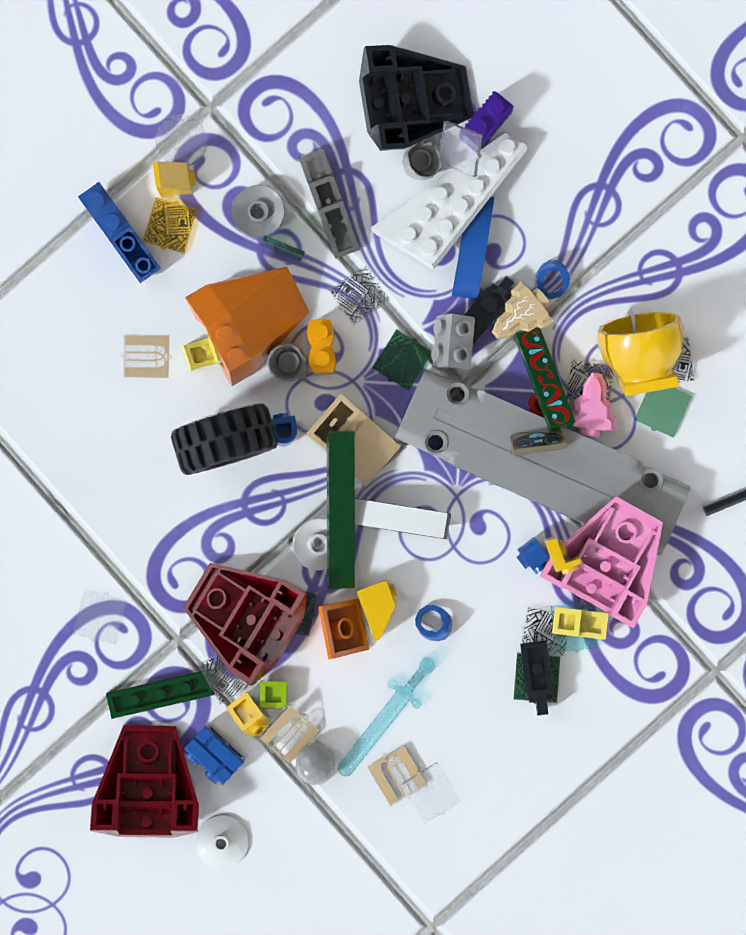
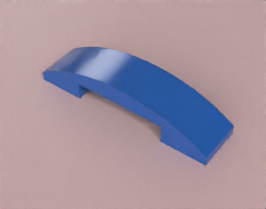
M491 196L462 233L452 296L478 299L495 197Z

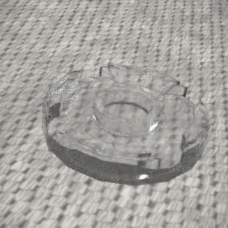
M184 114L173 115L167 118L157 129L155 137L157 151L164 161L187 163L188 166H192L201 160L208 144L206 131L201 123L192 116Z

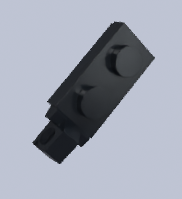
M507 276L498 287L494 283L487 287L464 314V316L475 318L473 344L476 343L505 308V303L511 298L506 293L515 282Z
M547 640L521 643L520 650L529 703L535 702L538 716L548 715L547 701L553 700L552 694L554 690Z

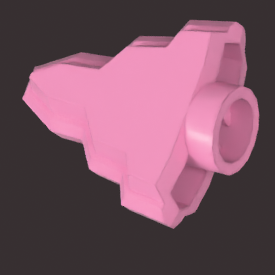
M591 373L584 383L582 395L574 400L571 409L576 421L572 426L579 428L578 434L583 436L599 437L600 431H616V417L612 415V404L606 399L607 387L600 373Z

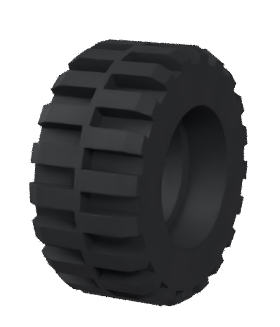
M263 403L232 409L193 421L174 429L170 437L180 471L185 475L197 474L233 464L271 451L278 445V438L269 409Z

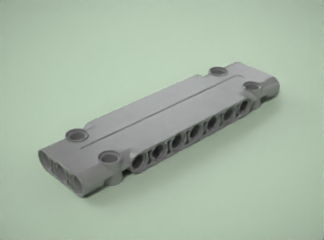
M426 368L395 435L396 439L419 448L430 455L437 456L456 468L582 524H585L611 499L617 496L663 522L657 555L659 556L667 545L691 489V486L662 474L656 469L642 465L635 458L565 427L561 428L567 442L565 449L513 456L511 453L510 436L549 431L545 419L478 389L473 390L463 383L455 382ZM454 388L461 389L464 393V399L460 402H454L450 398V391ZM432 436L440 437L443 442L442 448L432 450L428 446V439ZM647 473L655 477L656 482L652 488L646 487L643 483V478Z

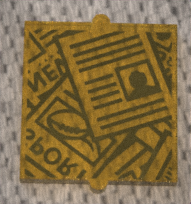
M156 197L143 242L160 246L162 250L167 248L185 253L197 209L180 205L178 201L170 202Z

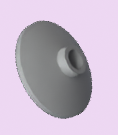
M253 185L243 189L236 196L232 205V217L237 228L244 234L256 238L266 237L280 227L284 218V205L280 196L273 189L263 185ZM262 209L264 214L262 217H255L254 211Z

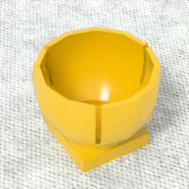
M671 312L634 314L636 333L633 332L631 315L613 319L599 327L598 347L602 359L616 373L618 384L625 396L679 386L678 377L672 370L683 349L684 328L679 315Z

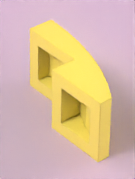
M210 338L181 347L189 372L222 362Z
M555 607L552 633L606 640L609 613Z

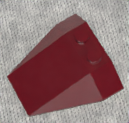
M209 563L183 609L229 671L253 686L276 666L302 623L308 594L284 579Z
M123 725L91 804L90 831L117 837L174 838L197 833L199 803L177 727Z

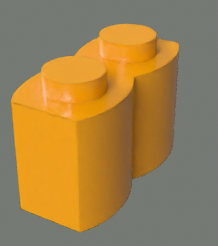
M329 319L310 320L307 335L311 346L309 353L311 370L315 376L333 375L336 368V358L332 348L334 343L332 323Z

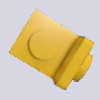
M555 536L544 539L556 572L562 571V574H567L578 569L577 565L582 563L579 556L564 561L563 557L567 556V551L562 540L557 541Z
M247 691L226 707L242 732L251 738L262 734L267 729V725L271 723L270 718L262 712Z

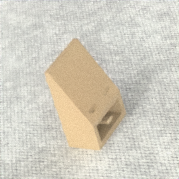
M340 394L306 435L327 452V431L353 430L355 432V477L365 486H368L401 446L346 397Z

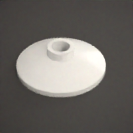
M311 519L302 524L294 535V555L308 569H327V519ZM316 538H320V544L318 546H313V540Z
M213 816L200 826L195 840L196 850L200 858L211 867L219 869L232 867L239 863L246 854L248 848L246 829L237 819L231 816ZM218 839L225 840L226 846L224 848L217 846L216 841Z

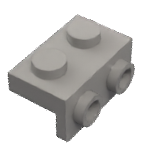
M458 314L437 316L434 324L435 341L431 352L432 368H471L474 317Z

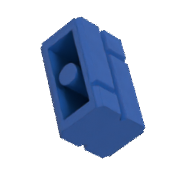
M208 723L184 748L188 752L185 755L186 758L195 766L200 763L207 770L204 774L214 784L220 782L224 785L246 760Z

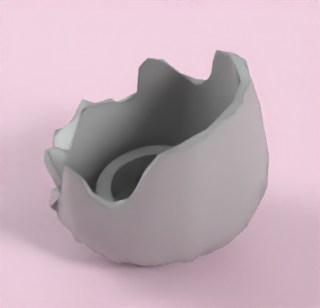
M431 141L426 143L419 142L407 148L402 159L406 174L414 180L423 181L433 178L442 165L438 144H434Z
M282 342L273 347L269 352L267 368L270 374L281 381L291 382L300 378H306L308 370L306 366L307 355L298 345Z
M318 740L306 745L301 749L296 759L295 769L298 777L304 783L310 785L324 784L334 771V755Z

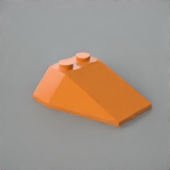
M288 267L210 283L185 297L195 319L204 326L222 361L220 366L231 386L254 374L267 360L271 349L282 343L309 313Z

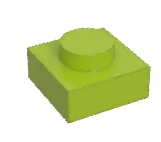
M261 680L260 708H286L287 681Z

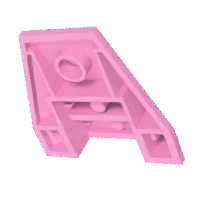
M615 496L564 542L567 556L563 557L564 561L579 556L582 563L577 565L578 569L567 574H562V571L556 572L550 558L540 577L562 589L570 591L606 611L610 616L634 628L647 606L663 522Z

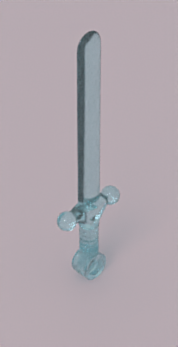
M431 657L421 659L416 673L412 675L411 679L404 686L397 685L395 679L387 681V687L394 689L396 692L340 762L338 771L341 775L349 776L353 773L408 702H411L412 707L415 709H419L422 706V701L417 698L415 699L412 692L424 676L434 670L435 661Z

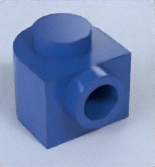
M288 413L273 415L272 422L278 438V446L286 447L291 445L297 435L295 415L288 416Z
M535 537L517 549L520 553L516 556L518 561L525 569L530 567L536 575L544 569L547 564L546 560L550 558Z

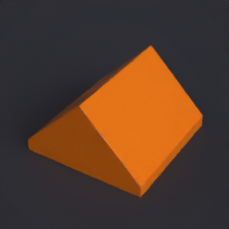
M359 598L318 606L328 660L369 650Z

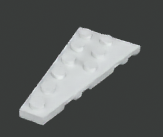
M507 133L502 134L371 227L372 232L434 270L527 151L526 144Z

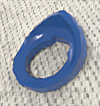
M548 260L543 263L535 277L537 288L549 299L561 297L566 292L570 283L568 270L558 260ZM552 270L559 271L563 278L561 289L555 293L547 292L543 287L544 277L548 275V271Z
M426 605L418 611L415 618V626L424 638L430 641H442L451 634L452 620L449 613L442 607ZM428 611H435L441 616L443 625L437 632L433 630L428 631L421 624L423 614Z

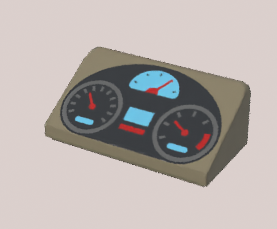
M561 429L510 436L511 453L513 456L563 450L567 447V442Z

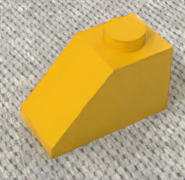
M152 162L156 189L162 198L193 194L192 186H196L194 170H189L187 163Z
M386 580L356 591L375 641L381 639L396 606L394 599L398 598L394 584L388 585Z

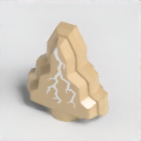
M520 281L511 290L512 297L505 303V313L497 319L492 334L496 339L513 336L519 330L529 332L536 327L540 329L547 327L554 322L546 310L550 302L538 288L531 291Z

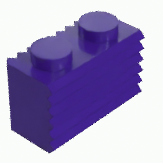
M492 91L488 99H485V103H482V106L475 112V115H472V118L462 128L461 139L477 152L480 151L512 114L514 106L498 92Z

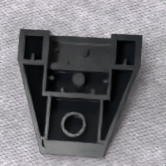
M393 45L364 47L359 76L360 92L367 133L380 151L409 148L416 143L471 119L472 115H474L466 66Z

